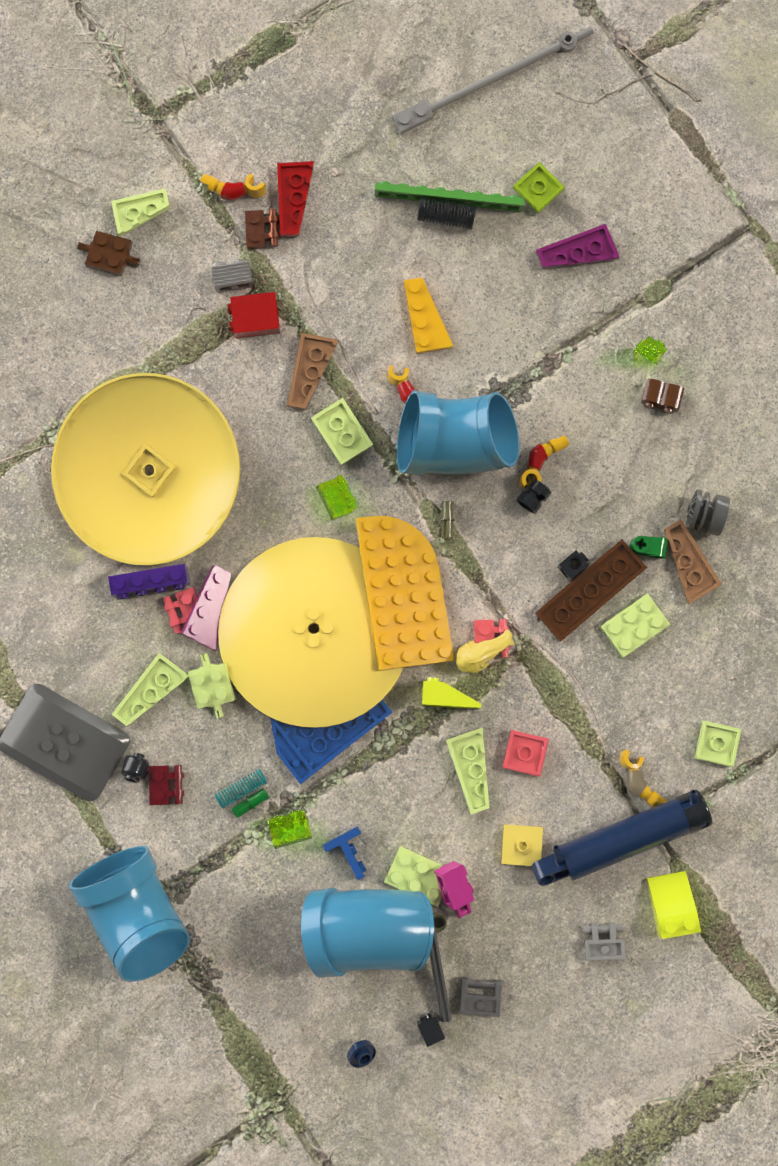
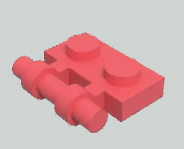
M194 587L175 593L177 598L175 602H172L170 596L163 598L165 604L163 607L165 612H168L171 620L169 623L171 628L174 629L175 634L181 633V625L186 623L197 599ZM180 607L183 617H177L176 608Z
M499 619V627H494L493 620H474L475 643L494 639L495 633H500L501 636L506 629L509 630L507 619ZM510 646L501 651V658L509 657L508 650H510Z

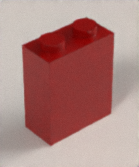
M275 292L230 297L231 303L227 305L228 313L232 315L233 321L229 322L230 331L234 333L236 339L280 334Z

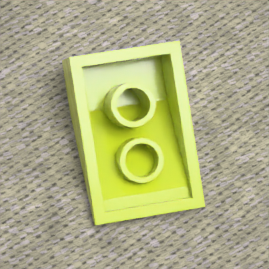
M427 677V681H423L421 706L465 709L481 708V703L448 684L439 682V678Z
M686 871L648 877L647 882L658 937L666 939L701 932L698 913Z

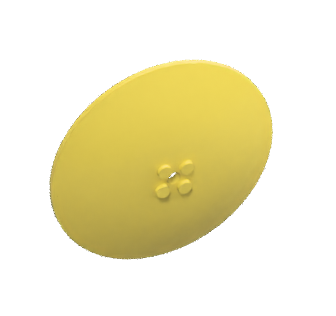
M157 373L129 374L114 378L97 386L87 393L69 412L54 444L51 464L52 485L58 507L64 519L75 534L89 547L119 562L133 565H158L181 559L206 544L222 527L237 496L240 482V457L234 433L227 419L216 404L203 392L180 379ZM148 465L154 467V473L150 476L145 473V468Z
M321 537L300 538L278 544L252 560L239 573L225 597L219 618L218 636L223 663L226 662L230 680L252 706L277 721L308 728L330 727L351 721L365 714L382 701L391 691L403 671V668L379 671L360 548L341 540ZM311 624L319 626V631L316 634H311L308 631Z

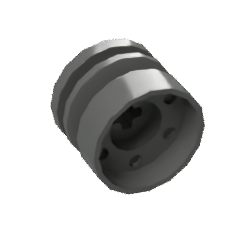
M697 489L687 508L686 528L692 529L695 525V530L700 531L703 524H706V533L719 536L727 519L730 498L716 494L711 502L709 492L706 491L702 498V490Z

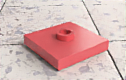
M510 730L502 768L540 777L549 739Z

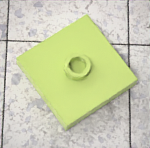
M703 720L694 759L734 767L742 729Z

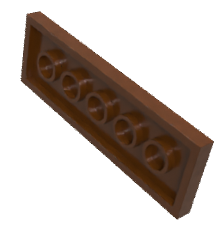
M621 539L535 612V614L555 638L561 642L647 569V566L626 542Z

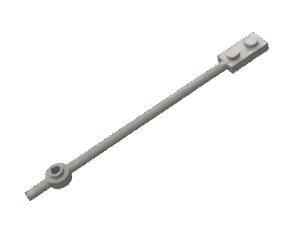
M589 27L576 34L564 32L560 35L558 43L435 103L427 105L424 100L393 115L392 120L401 135L432 120L433 111L559 50L563 52L573 51L577 41L593 34V29Z

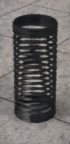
M421 197L418 221L424 222L426 219V222L435 223L436 220V224L439 222V224L442 223V225L445 224L447 226L449 223V226L452 224V227L454 225L458 227L459 223V228L462 225V229L464 226L467 230L473 229L476 206H471L469 212V205L466 210V204L464 208L463 204H461L459 211L460 204L458 203L456 209V203H454L453 207V202H451L449 210L450 202H448L446 208L445 201L442 211L443 200L439 210L440 200H438L436 208L437 200L435 199L432 211L433 199H431L429 209L430 198H428L426 207L427 198Z

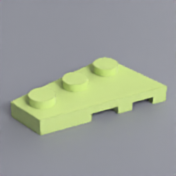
M166 189L111 201L119 237L170 209Z

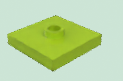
M538 162L512 189L521 198H524V201L539 214L565 190V186Z

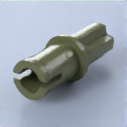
M442 501V518H440V521H442V539L446 540L453 538V522L455 521L453 518V501Z

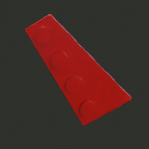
M314 161L277 163L281 237L300 236Z

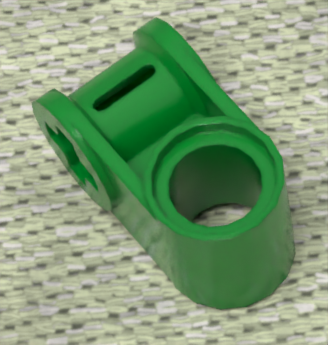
M637 536L631 540L629 547L636 555L665 559L668 539L663 537ZM639 541L640 545H643V547L640 549L639 546L636 545V543Z

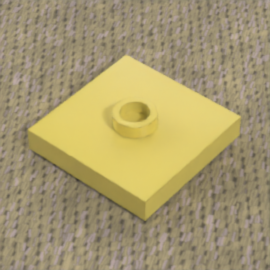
M504 824L501 864L532 866L535 861L540 860L542 855L543 827Z

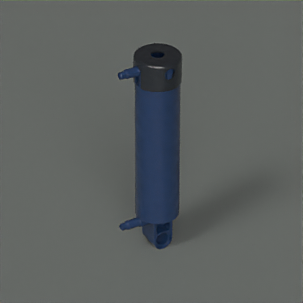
M691 790L675 797L673 800L559 846L555 845L553 847L554 854L535 861L531 868L538 884L541 886L549 885L568 876L574 881L687 834L710 827L713 824L712 816L699 790Z

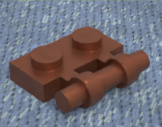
M270 209L268 217H264V210L245 211L247 249L265 248V241H270L271 247H278L280 236L279 232H277L279 217L277 216L276 209ZM265 225H270L269 233H265Z

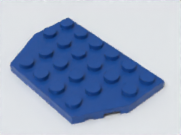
M382 700L374 708L351 721L320 728L293 726L270 717L276 753L297 781L302 784L393 712Z

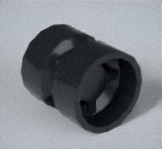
M532 478L526 485V491H522L516 498V501L530 513L536 514L542 506L541 502H545L552 492L542 482Z

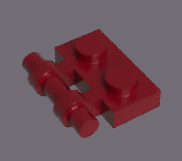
M169 765L149 766V805H169L170 797H175V804H183L184 790H182V779L184 778V773H182V765H174V773H169ZM170 779L175 781V791H170Z

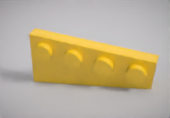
M423 278L404 280L416 354L453 348V344Z

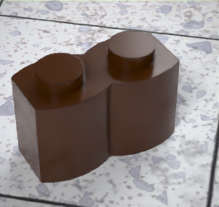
M648 378L640 403L644 404V407L648 409H655L657 407L663 409L664 413L673 414L678 412L685 388Z

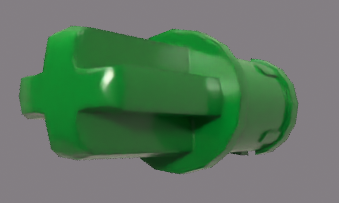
M262 788L252 796H246L247 799L234 806L232 812L238 818L251 809L255 810L257 805L270 797L266 790Z

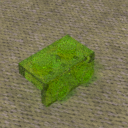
M648 336L645 341L641 339L632 353L635 355L632 361L636 362L642 354L657 365L667 351V348H665L664 343L660 340H654Z
M342 474L316 486L331 521L349 515L357 509L356 499L351 495L348 482L343 478Z
M295 810L288 815L274 816L271 820H267L275 849L312 839L308 818L304 810Z

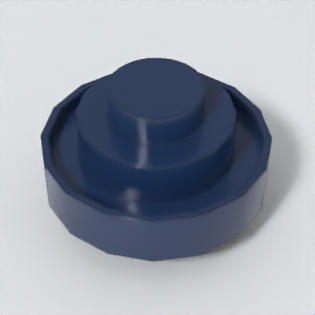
M369 1040L355 1042L347 1053V1059L350 1065L355 1068L364 1067L374 1059L376 1049Z

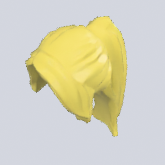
M506 629L497 638L479 643H474V640L465 643L458 649L456 655L457 668L463 672L476 673L485 669L489 665L488 660H492L501 651L510 645H514L512 632Z

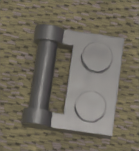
M462 977L460 1014L500 1017L502 980H470L468 977ZM468 987L495 989V995L468 993Z

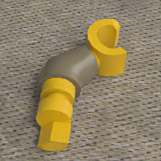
M628 749L622 751L619 761L624 768L629 769V772H627V787L635 797L645 798V802L650 806L655 807L665 803L667 800L654 790L650 791L651 788L647 786L648 783L644 780L642 770H639V767L644 762V757L636 758V762L632 764L628 759L630 751Z

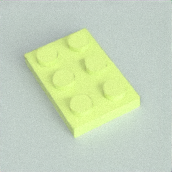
M343 398L311 417L312 422L341 466L373 447V443Z
M647 593L600 627L621 657L624 658L668 627L670 623Z
M400 846L384 883L400 890L423 892L428 897L430 904L438 907L442 893L434 870L443 865Z

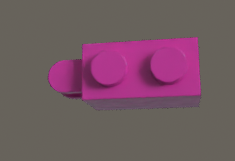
M452 861L434 870L445 905L454 910L458 919L470 914L472 911L469 903L474 901L472 895L474 891L467 880V870L464 865Z

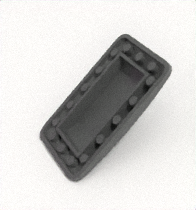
M34 684L28 689L0 737V751L87 801L98 799L130 744V737L126 732L41 684Z

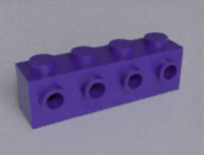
M185 564L108 576L111 596L117 598V600L127 599L129 595L135 594L136 596L148 595L147 592L153 591L155 593L166 592V589L171 588L181 590L185 589V586L190 585L188 566Z

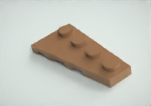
M301 333L287 407L301 410L307 409L339 342L338 339Z
M681 519L664 529L688 604L722 585Z

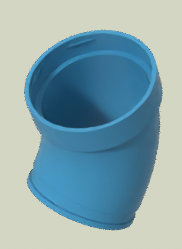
M416 390L410 393L401 416L397 439V465L401 473L422 476L425 473L473 474L512 467L516 464L520 450L518 427L513 411L502 394L494 392L489 395L471 398L443 399L437 398L434 393Z
M135 846L114 853L83 870L69 884V888L78 906L84 907L119 977L129 982L145 980L166 970L183 955L190 942V935L155 872L157 865L147 846Z
M336 888L312 890L305 898L301 916V935L305 957L310 969L319 978L343 976L347 971H419L426 964L433 944L434 917L430 901L420 891L387 889L339 891Z

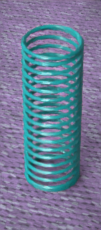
M259 768L258 771L256 770V772L260 777V780L258 779L256 773L253 771L255 777L258 780V783L255 780L253 774L250 773L256 785L252 781L250 775H248V777L252 782L253 786L250 784L248 778L245 776L251 789L247 785L244 778L242 779L246 784L248 790L244 786L241 779L240 782L243 785L245 791L242 789L239 781H237L243 794L241 793L235 782L234 784L238 789L240 795L236 791L233 784L231 785L235 790L237 796L233 792L230 785L229 788L231 792L229 791L228 787H226L228 793L225 789H223L225 794L222 790V795L220 794V792H218L219 796L217 795V793H215V797L219 805L222 807V809L226 808V806H229V804L231 805V802L234 803V801L237 802V800H239L240 798L242 799V796L245 797V795H248V793L250 794V791H256V789H258V786L261 788V785L264 786V784H267V780Z

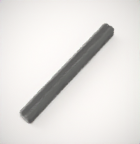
M434 926L433 944L429 956L441 1021L449 1022L452 1018L436 928Z

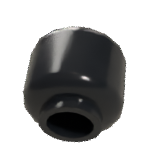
M134 753L133 755L126 756L121 770V774L126 781L139 783V781L145 779L149 762L144 759L145 756L143 754Z

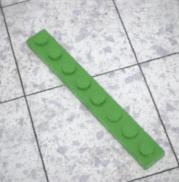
M386 181L375 183V197L420 201L421 197L427 198L426 202L430 198V203L431 199H433V203L436 199V203L440 200V204L443 200V204L446 201V204L450 202L449 205L453 202V205L454 203L456 205L459 203V206L466 204L469 207L476 206L477 208L522 212L524 206V198H520L517 195L507 197L498 193H492L491 195L483 194L479 191L469 193L461 189L450 191L442 187L431 189L423 185L417 187L409 186L405 183L394 185Z

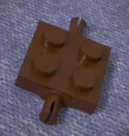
M96 231L90 245L79 242L77 246L78 250L88 252L85 266L88 268L122 277L124 268L128 263L140 265V258L130 256L133 242L129 239Z

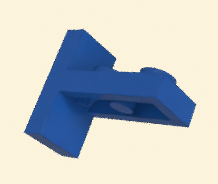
M358 826L326 842L322 846L325 852L340 845L357 880L365 877L364 872L367 870L362 860L358 862L355 856L358 852L354 844H349L348 840L361 834Z

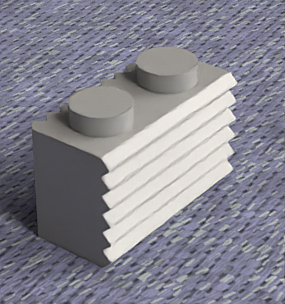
M237 259L234 263L219 262L216 263V266H212L214 286L217 293L253 287L249 260Z

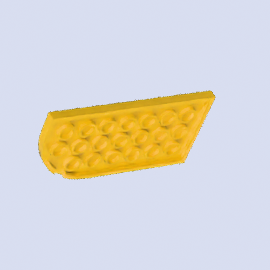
M390 516L356 518L379 671L454 661L438 560L429 541L414 526L398 518Z

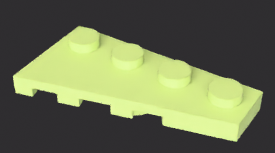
M159 653L112 715L124 725H131L187 680L189 675Z
M483 728L446 740L470 814L489 808Z

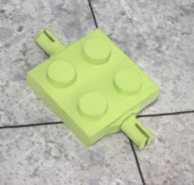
M208 653L200 654L203 666L188 671L197 709L214 707L216 718L223 717L221 705L235 700L226 662L210 664Z

